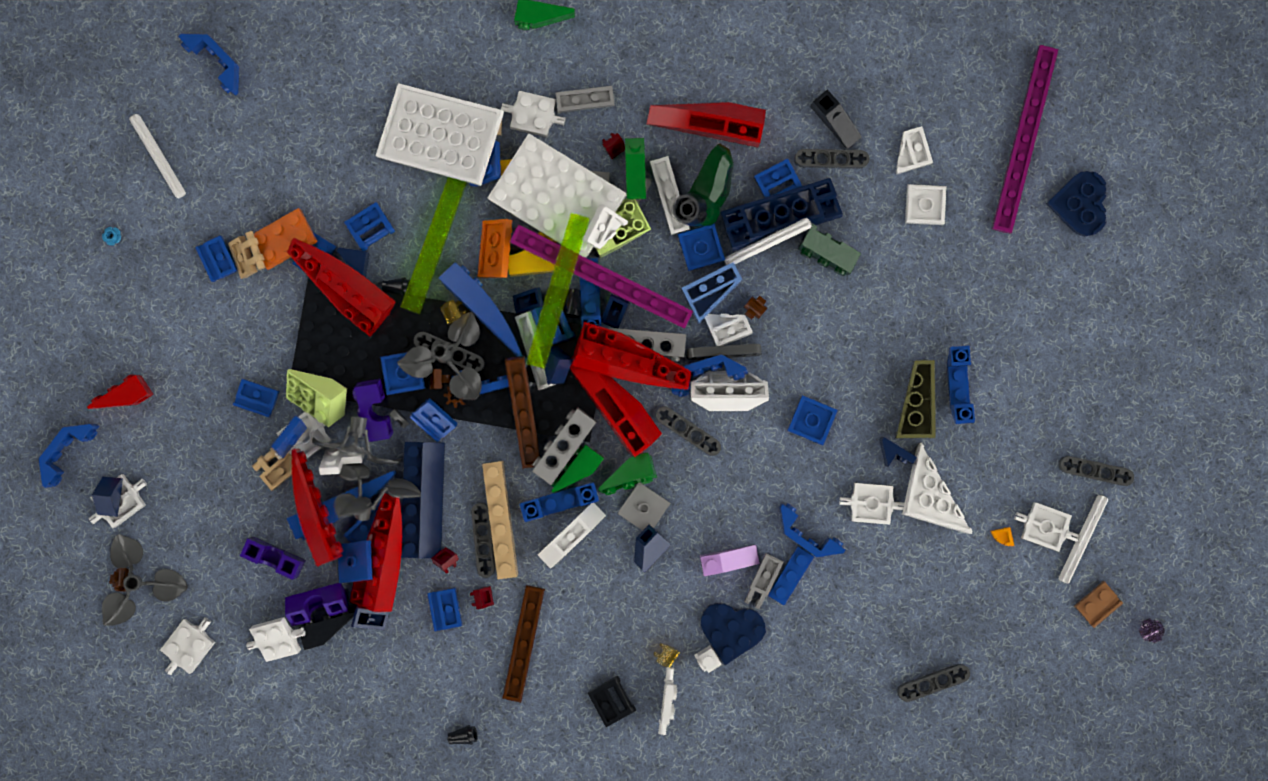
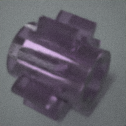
M1151 618L1142 621L1143 625L1139 629L1141 637L1145 641H1153L1154 644L1161 641V637L1165 633L1163 624L1158 620H1151Z

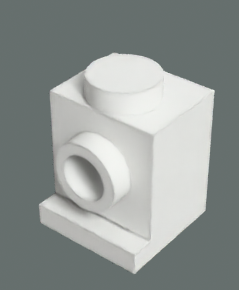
M711 645L694 655L704 672L707 670L710 673L722 665Z

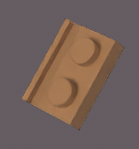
M1103 581L1075 605V608L1095 628L1121 606L1123 602L1119 600L1113 590Z

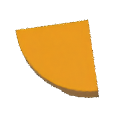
M1010 527L991 530L993 538L998 543L1014 546Z

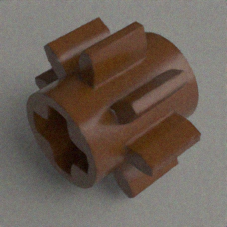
M752 296L744 306L747 310L745 315L751 320L754 317L759 319L767 309L764 306L766 300L761 296L757 299Z
M447 387L449 392L443 395L449 399L446 404L454 403V408H457L458 403L465 405L463 399L453 400L454 395L451 393L450 388Z
M118 568L114 571V574H110L109 584H112L114 590L119 592L126 591L123 582L128 577L129 569Z

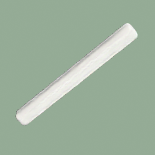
M138 114L129 118L130 122L175 197L181 198L186 195L185 190L141 116Z
M804 218L726 256L724 262L726 265L732 262L737 264L811 228V223L808 218Z
M1098 495L1079 533L1078 541L1075 542L1059 576L1060 581L1067 584L1070 583L1108 502V498Z

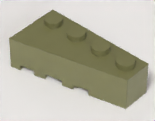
M935 360L913 361L895 438H936Z

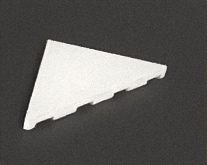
M918 443L915 451L917 459L912 465L902 515L972 534V529L968 527L964 520V515L958 505L955 504L948 487L939 476L931 457L927 455L924 445Z

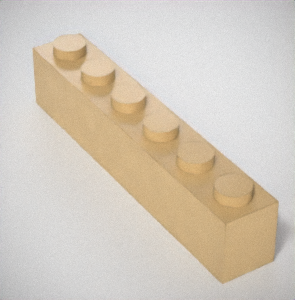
M504 462L484 463L482 467L497 579L517 577L519 574Z

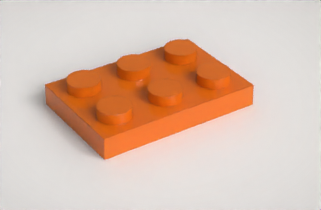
M299 208L253 233L254 237L258 239V248L264 256L265 260L263 262L267 270L291 258L287 250L293 238L310 245L317 243L302 210Z
M498 219L484 220L482 222L478 278H507L512 220Z

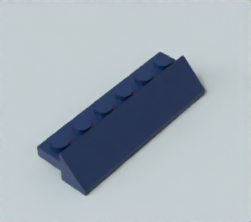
M831 178L721 211L725 232L732 250L745 248L804 218H808L811 225H819L843 217Z
M404 443L403 479L412 482L421 492V497L403 498L401 558H432L441 551L445 443Z

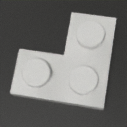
M331 448L326 449L319 467L320 475L340 474L343 464L362 463L364 455L345 453Z

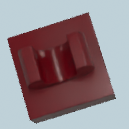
M611 133V138L607 141L602 139V145L611 159H614L625 150V143L618 133Z
M447 547L431 558L433 564L445 573H449L447 569L450 566L455 568L457 566L456 562L459 560L457 554Z
M491 586L482 587L470 593V596L474 595L475 602L471 604L474 607L476 606V609H483L494 605Z

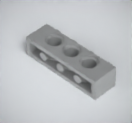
M609 328L639 343H642L644 340L651 341V349L664 357H669L672 361H680V358H684L686 334ZM662 342H669L671 350L668 352L662 351L660 348Z
M579 407L576 411L574 409L571 410L566 417L569 421L565 427L560 425L555 432L557 438L554 442L550 440L543 449L546 451L542 458L538 456L532 464L535 467L532 472L550 485L597 422V420ZM570 425H578L580 432L572 434L569 430ZM566 440L569 444L568 449H560L558 442ZM555 456L557 464L549 465L547 457Z

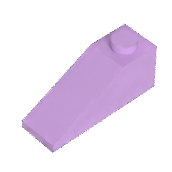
M756 545L700 555L704 576L760 564Z

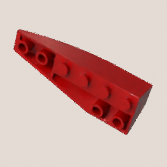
M730 102L650 105L646 125L758 148L761 142L766 110Z
M292 239L287 250L290 257L342 315L368 336H372L390 314L396 301L366 277L332 255L299 239Z
M587 322L583 324L572 361V366L598 372L613 378L666 388L686 390L689 388L690 370L620 332Z
M571 364V372L630 456L636 457L662 435L642 404L612 377L572 366Z
M300 448L292 450L291 469L296 510L315 564L320 566L342 557L341 552H343L341 543L336 541L334 536L336 534L335 527L332 523H329L327 518L329 516L328 510L321 503V492L313 483V472L307 468L306 454Z
M385 493L366 539L371 541L372 580L353 582L350 597L351 603L373 612H392L402 555L400 498Z

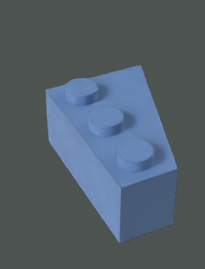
M734 262L681 288V292L690 310L693 311L692 314L698 325L741 283L742 278Z

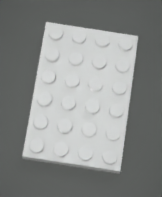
M398 83L376 157L481 186L504 112L500 109Z
M528 133L487 199L565 248L587 258L593 246L585 242L583 237L599 204L616 212L627 194Z

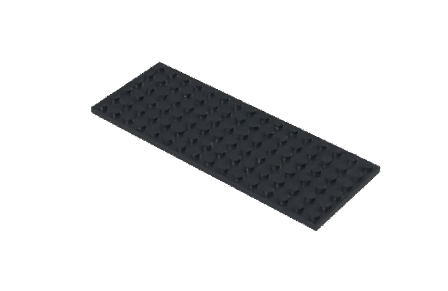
M308 278L292 370L335 380L347 389L346 401L357 402L353 397V389L358 382L381 379L385 398L381 403L372 405L415 412L419 406L430 398L452 419L516 430L512 401L509 398L511 396L509 387L480 394L475 400H463L465 405L458 403L457 408H454V403L446 404L449 399L443 396L448 394L449 390L447 387L450 386V383H442L441 389H430V375L424 377L426 389L386 395L380 357L406 353L416 347L414 337L419 332H426L451 344L456 343L448 338V330L456 319L471 312L463 304L412 295H405L404 297L384 292L396 303L390 314L373 335L368 336L342 315L313 281ZM500 311L512 331L522 355L528 358L515 319L516 316L521 314ZM475 316L480 328L479 339L471 346L465 347L460 343L458 347L479 355L484 359L485 367L482 371L478 372L481 381L490 380V383L498 381L497 377L507 375L505 358L517 356ZM556 320V321H557V324H558V326H559V329H560V331H561V333H562V335H563V334H564V331H563V329H562V327H561V324H560L559 320ZM568 322L571 331H574L576 337L550 346H557L567 355L573 357L582 330V324ZM424 335L423 338L419 337L418 341L421 342L420 346L423 344L429 345L428 349L431 351L435 339H432V342L427 341ZM456 351L453 354V359L457 362L461 361L464 357L462 351ZM468 354L467 360L463 365L467 366L468 362L473 365V369L480 367L479 359L477 358L476 361L469 359L471 355ZM437 359L432 363L433 369H441V375H450V380L452 376L456 375V372L448 363H441ZM529 362L526 367L527 375L536 383ZM454 364V366L459 371L464 369L463 367ZM570 369L564 383L538 390L536 384L534 386L535 389L530 393L536 432L538 434L557 437L555 432L560 425L565 427L569 421L566 417L572 409L576 411L578 407L594 418L595 404ZM570 425L569 430L572 434L580 432L578 425ZM592 429L583 441L590 442Z

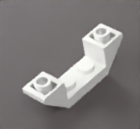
M591 503L538 556L551 569L606 515L595 503Z

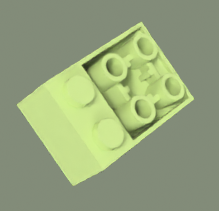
M636 199L623 200L615 212L627 220L628 223L625 226L621 225L616 230L617 234L609 239L601 249L595 248L599 258L623 247L651 230Z
M292 369L287 370L286 398L290 402L299 406L304 412L309 413L318 422L323 423L327 427H330L345 416L347 389L331 378Z

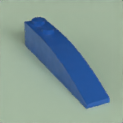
M456 262L452 264L439 277L441 283L468 310L473 312L517 357L522 356L517 341L506 320L492 299L482 289L483 284L476 277L472 279L469 276V270L464 265L460 267Z
M396 470L362 484V497L373 498L397 475ZM358 487L342 494H352L357 498ZM337 496L322 502V505H325L328 510L329 516L327 518L329 523L332 524L340 520L334 508ZM298 514L286 518L295 539L302 538L303 541L306 540Z

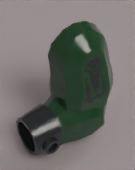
M721 143L717 144L707 156L690 191L676 198L672 206V213L677 221L695 227L709 226L717 221L720 209L726 201L731 188L734 162L729 148Z

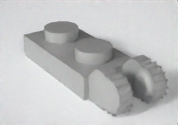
M765 553L749 587L750 590L745 598V603L749 604L751 602L752 596L756 591L761 593L755 603V608L760 609L783 565L782 560Z

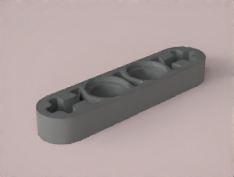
M801 149L794 158L796 165L803 168L853 169L864 168L870 159L868 153L863 150ZM802 153L805 154V157H812L811 153H815L813 158L814 164H811L812 159H807L805 163H802V160L798 159V157H801ZM819 154L827 156L828 160L825 164L817 161ZM839 154L845 155L846 163L839 164L836 161V156ZM850 154H853L852 158H858L859 155H862L865 161L859 164V161L853 160L852 164H849Z
M419 332L414 337L416 347L421 344L418 341L419 337L423 338L425 335L426 340L432 342V339H435L431 347V353L432 348L438 343L451 344L426 332ZM423 344V345H422V346H424V347H426V348H429V347H430V346L427 345V344ZM458 346L449 348L451 351L450 361L463 368H473V365L468 362L467 366L463 365L467 360L468 354H470L469 359L476 361L478 358L481 364L480 367H476L474 370L480 372L484 369L485 361L481 356ZM456 351H462L464 355L463 359L459 362L453 359V354Z
M761 344L696 347L687 349V359L703 360L721 354L727 358L762 355Z
M661 407L657 410L656 418L661 424L710 456L717 455L720 452L721 444L717 439L668 407ZM668 410V416L673 418V415L677 416L672 426L668 425L670 422L668 419H660V411ZM682 420L685 422L686 428L684 431H677L675 429L677 421ZM699 431L702 438L699 442L692 441V432ZM705 436L709 437L707 442L710 444L716 443L717 451L712 450L709 452V447L705 444L703 448L699 446L704 441Z
M1064 456L1059 461V469L1064 473L1122 486L1131 485L1134 481L1133 472L1126 468L1072 456ZM1068 460H1070L1071 464H1075L1078 466L1077 468L1069 467L1067 470V467L1064 466V462H1068ZM1086 463L1091 466L1089 474H1084L1082 471V467ZM1105 467L1110 470V475L1106 479L1101 476V470ZM1126 472V476H1129L1128 480L1123 482L1122 478L1115 477V473L1124 475Z
M477 503L471 510L477 571L481 577L488 578L495 571L489 512L486 504ZM478 506L485 509L486 512L482 514V518H486L487 522L476 524V520H480L479 514L475 513ZM484 525L487 527L488 532L485 536H480L477 533L478 526ZM486 544L489 546L490 551L487 555H482L479 552L480 545ZM491 557V561L487 560V566L491 567V570L488 571V574H485V571H481V568L484 567V560L480 562L479 558Z
M956 664L901 684L898 687L897 694L901 700L910 702L966 682L970 678V670L963 664ZM959 668L965 671L962 678L957 675L953 677L955 681H952V677L949 674L950 671L953 675L959 672ZM941 674H945L948 678L947 682L943 685L939 684L937 680ZM922 681L929 682L928 690H920L919 685ZM914 684L919 694H916L915 691L909 693V697L902 695L904 688L912 690L914 689L912 686Z

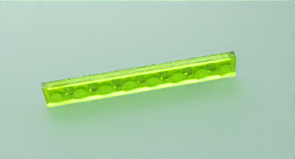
M450 177L447 178L401 308L420 314L468 182Z
M575 213L570 214L526 364L545 369L583 243V237L590 218Z

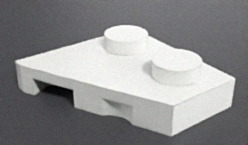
M922 126L902 133L896 174L933 163Z
M599 204L583 240L593 247L601 249L609 239L617 234L616 230L621 225L625 226L628 221Z
M709 314L705 318L716 346H724L753 334L745 315Z

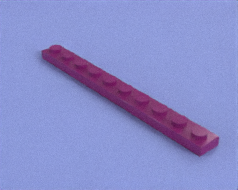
M1044 45L1038 46L992 230L1011 234L1013 231L1059 49Z
M517 226L510 240V243L684 329L693 313L692 310L523 226Z

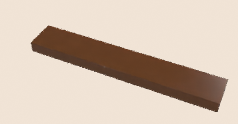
M525 356L505 358L522 469L534 467L532 464L540 456Z
M526 585L502 699L522 702L545 592L544 588Z

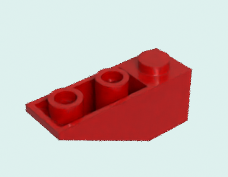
M131 374L123 379L124 382L119 386L114 385L110 387L105 395L93 398L91 400L92 403L86 407L88 409L138 405L154 394L142 375Z

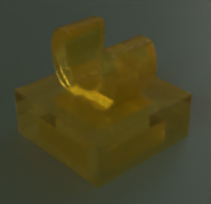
M450 300L440 307L448 325L457 321L466 313L465 310L460 312L457 306L462 304L461 301L454 302V300Z
M660 643L663 651L661 654L654 652L655 657L658 658L656 661L662 666L670 667L680 652L671 646Z

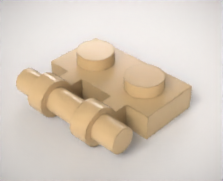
M253 231L245 233L246 237L239 236L228 243L241 279L258 272L257 268L258 270L266 268L263 262L265 260L264 256L260 253L258 248L259 242L254 237Z
M270 448L266 455H261L257 462L252 465L255 471L261 468L265 470L260 475V478L271 491L275 490L292 476V455L289 453L284 458L278 459L272 466L269 465L268 462L276 456V452L272 448Z

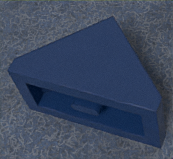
M346 248L337 249V252L348 266L364 277L367 276L370 253Z
M540 287L512 296L515 312L518 314L545 306Z
M611 294L601 323L619 329L630 302Z
M541 346L540 351L547 384L564 383L573 359L557 346Z
M101 478L92 493L97 515L118 517L123 478Z
M357 606L351 626L385 631L390 612H373Z

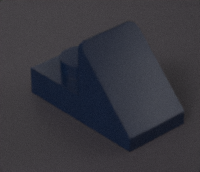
M881 437L879 439L886 467H889L896 455L898 456L896 459L905 465L907 463L913 464L917 459L916 456L887 438Z

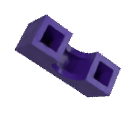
M381 379L358 382L353 389V397L358 402V417L367 419L366 430H368L369 442L390 439L394 433L390 415H377L372 408V404L381 403L385 398Z
M256 537L247 538L240 557L256 564L268 565L274 568L276 573L292 580L299 577L306 561Z
M335 583L285 597V616L292 627L311 622L312 612L319 607H324L329 616L348 612L347 592L342 583Z

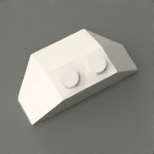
M708 371L691 382V400L708 411H749L769 400L768 382L762 381L750 372L744 375L745 378L734 381V379H730L727 376L726 371Z

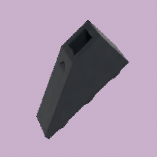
M828 89L812 102L811 109L847 150L862 138L841 104Z
M349 608L348 612L341 613V615H324L320 621L315 622V619H311V622L300 626L298 629L304 628L306 632L305 636H301L304 650L327 643L354 617L355 611Z

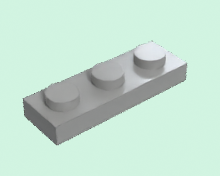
M612 86L556 92L558 113L615 106Z

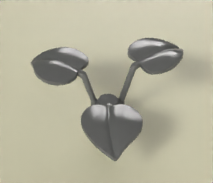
M466 313L451 324L448 330V338L456 343L436 344L432 348V353L424 346L414 347L397 362L399 367L412 377L424 378L432 373V363L436 359L441 363L446 362L457 373L450 380L449 388L451 393L463 400L477 399L482 388L480 375L471 367H466L460 372L450 361L451 351L449 350L451 347L459 346L460 343L468 347L477 342L480 336V328L474 313Z
M351 417L350 428L347 427V433L342 442L322 443L314 437L312 439L314 445L336 449L345 453L367 455L368 458L366 460L378 464L391 465L402 461V457L396 460L379 459L371 454L368 430H366V418ZM351 433V437H355L354 443L344 446ZM363 434L367 451L357 446L358 438H363Z
M361 463L343 464L338 475L346 480H358V497L356 498L352 494H340L335 499L334 508L338 519L354 515L357 520L367 521L370 519L371 510L376 509V505L386 491H388L390 496L396 498L421 497V492L408 480L393 479L388 482V486L384 487L372 504L369 498L362 497L361 478H368L370 476L368 467Z
M121 534L116 535L111 545L110 558L112 564L117 569L129 566L128 577L123 582V586L126 589V597L120 592H114L106 596L102 603L103 625H118L126 622L134 615L136 605L133 601L128 600L130 591L138 590L142 585H154L153 595L158 600L164 602L172 601L187 590L188 586L185 579L174 570L162 569L155 573V582L142 581L140 576L133 575L132 565L139 563L143 557L141 544L135 539Z

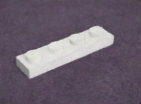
M669 157L650 161L671 235L690 230L689 225L677 221L672 213V206L676 198L680 197Z
M531 311L516 316L515 319L538 390L556 385L547 384L540 347L544 346Z

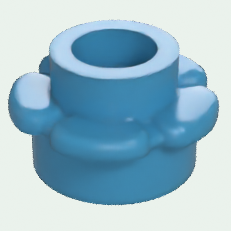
M107 227L102 234L103 241L108 245L119 243L121 240L120 230L116 227Z

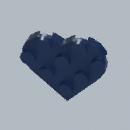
M1080 172L1072 177L1046 205L1076 234L1083 237L1094 235L1101 231L1106 224V209L1102 204L1106 198V182L1097 172Z
M714 603L709 605L701 616L703 633L724 665L757 645L766 634L765 622L762 616L752 609L742 608L735 611L731 606L724 603Z

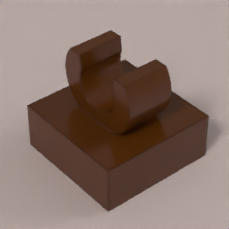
M433 369L430 374V389H441L442 383H450V375H441V369Z

